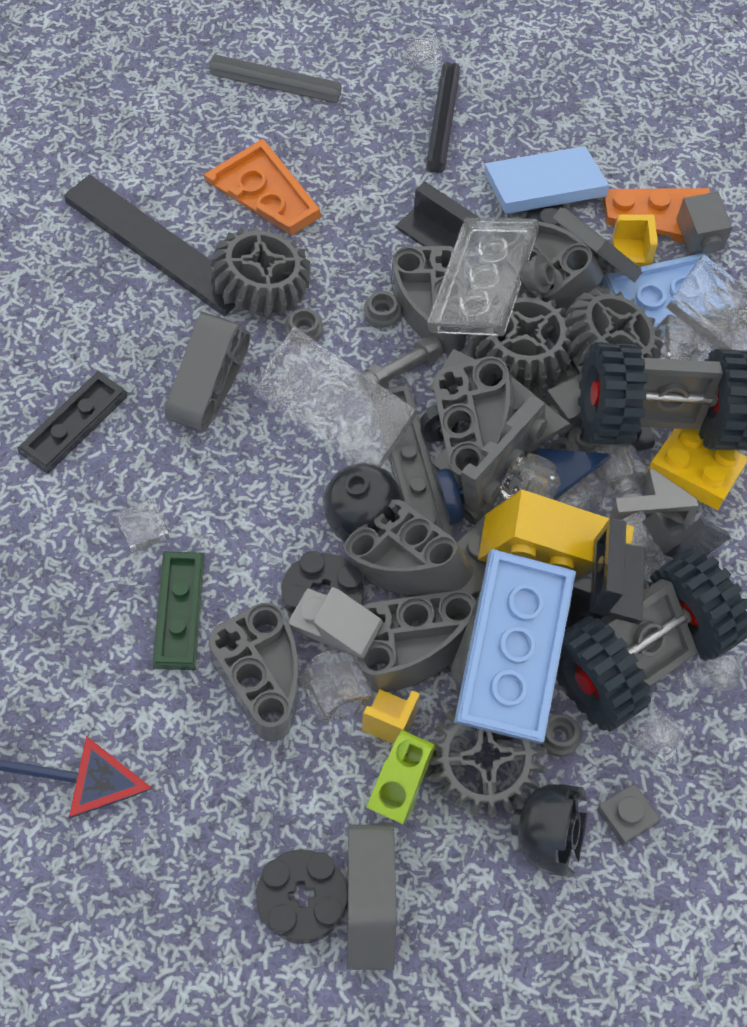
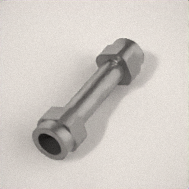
M434 336L423 338L414 343V350L385 366L372 365L359 375L360 386L368 395L387 389L389 387L388 381L420 363L429 366L436 362L443 355L441 342Z

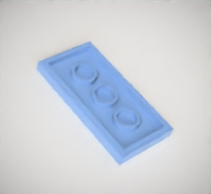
M494 549L488 553L454 723L537 744L544 743L576 571Z

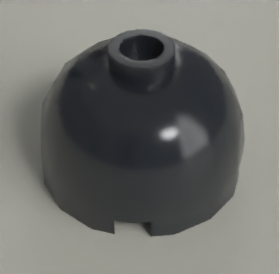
M357 463L346 466L334 475L326 486L323 505L326 520L332 531L338 538L346 542L348 537L357 528L366 524L368 528L374 529L376 533L380 531L374 520L382 513L388 521L390 520L394 523L395 514L389 507V504L392 500H404L400 486L387 470L374 464Z
M548 784L536 788L526 798L522 809H515L512 816L511 833L514 836H518L519 848L523 856L537 870L564 877H572L575 872L568 865L572 850L579 863L583 845L587 813L578 812V800L587 801L584 787Z

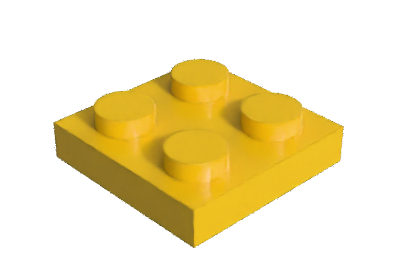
M675 428L651 461L648 470L651 468L656 470L698 501L718 511L745 468L747 456L739 453L737 450L708 449V447L703 445L704 439H700L698 429Z

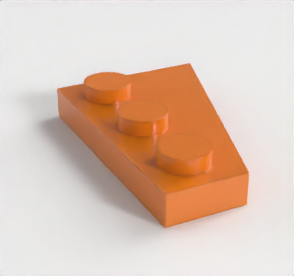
M264 139L259 140L203 174L206 182L291 236L322 217L320 208Z
M710 188L609 189L608 196L602 197L605 221L607 225L615 226L618 215H654L657 234L672 237V241L685 243L676 220L683 198L710 193Z

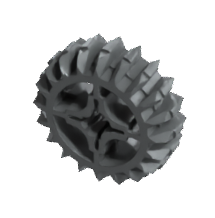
M254 225L250 232L240 227L236 234L228 232L227 237L219 241L211 258L210 277L211 283L215 284V293L223 295L224 304L235 303L237 312L242 309L249 310L251 317L256 312H261L267 319L271 312L281 317L286 309L293 311L297 303H301L302 299H304L311 281L310 261L306 259L305 249L297 248L296 240L287 241L284 232L278 235L273 234L270 227L266 231H259Z
M595 288L590 293L584 292L570 305L564 317L565 326L568 328L565 331L566 338L572 341L567 354L578 359L577 366L585 365V354L589 352V346L594 342L635 344L642 351L641 358L659 359L662 355L661 348L664 345L662 340L659 339L662 331L654 327L656 319L648 317L645 314L646 308H639L635 304L634 298L631 300L624 298L621 291L614 295L608 288L602 292Z
M525 291L520 298H516L510 292L505 301L495 298L492 307L485 306L481 317H478V321L475 324L476 333L473 336V345L476 349L475 355L477 359L492 356L500 358L506 363L510 376L518 382H522L526 388L530 386L531 382H535L542 388L546 383V379L555 383L560 373L565 374L569 369L572 359L575 358V356L567 354L572 341L566 338L565 333L568 329L564 322L566 308L556 309L555 299L544 302L542 301L541 294H538L535 298H529ZM500 331L506 334L505 340L499 342L496 336ZM548 338L554 344V347L550 350L545 345ZM494 374L496 381L502 379L501 375Z
M451 709L445 712L446 717L453 723L449 729L441 723L435 724L434 729L445 736L442 742L435 739L429 740V742L435 744V749H441L440 757L432 756L429 765L441 764L442 772L433 774L431 780L435 783L444 778L447 779L449 785L440 792L443 798L449 796L453 790L460 794L454 802L456 809L459 810L464 805L465 800L469 799L473 801L470 808L471 815L477 816L480 810V803H487L488 816L495 817L497 812L495 803L502 801L505 811L511 813L514 811L513 805L509 800L511 796L515 794L517 799L523 804L527 798V795L520 790L524 784L534 790L539 788L540 784L536 780L529 778L531 771L545 773L546 767L544 765L533 764V756L547 754L545 747L533 749L531 742L519 739L521 747H502L493 740L492 732L477 729V742L471 750L449 753L454 736L465 725L454 723L455 712ZM483 732L486 733L487 744L493 745L491 750L496 748L498 753L508 752L510 754L508 757H499V760L492 761L491 769H489V781L487 780L486 769L480 768L482 762L477 765L475 760H463V756H471L481 751L482 744L484 743ZM523 760L521 771L516 780L506 789L497 792L496 772L499 766L507 761ZM471 765L475 767L481 775L483 794L465 788L454 776L451 766Z

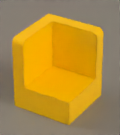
M618 215L611 244L639 267L653 263L658 245L654 215Z
M379 689L372 706H366L363 712L362 731L394 744L401 730L409 732L418 712L420 693L412 690L408 700H404Z

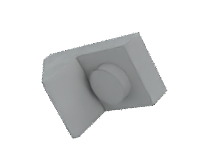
M651 468L648 470L643 484L645 496L631 493L621 498H615L610 513L611 518L626 521L628 525L634 526V528L645 527L642 521L654 512L681 524H691L698 508V502L695 497Z
M332 587L327 595L307 588L288 623L291 630L363 659L383 621L348 595Z

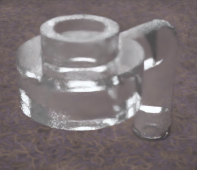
M725 655L707 660L700 664L698 669L688 672L685 671L683 663L671 671L669 676L673 688L678 691L704 685L706 687L712 686L713 691L720 692L738 686L737 680L744 676V670L739 656Z

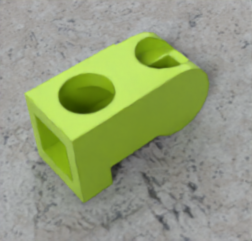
M401 730L388 759L384 762L366 808L404 824L411 816L416 804V797L428 769L429 761L433 756L435 744Z

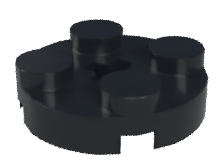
M316 551L304 553L300 560L287 570L282 581L281 595L284 608L288 612L289 617L292 616L307 588L312 590L314 587H321L322 584L330 586L329 591L332 587L339 589L360 605H363L364 588L361 571L348 560L338 555Z
M302 849L286 852L275 860L269 861L264 866L262 876L257 884L256 902L261 920L274 934L291 943L307 944L325 938L339 924L347 907L348 891L344 875L334 864L333 859L323 852L317 853L312 850ZM305 885L306 890H313L315 892V897L308 899V906L305 908H299L298 901L289 900V894L295 893L296 886Z

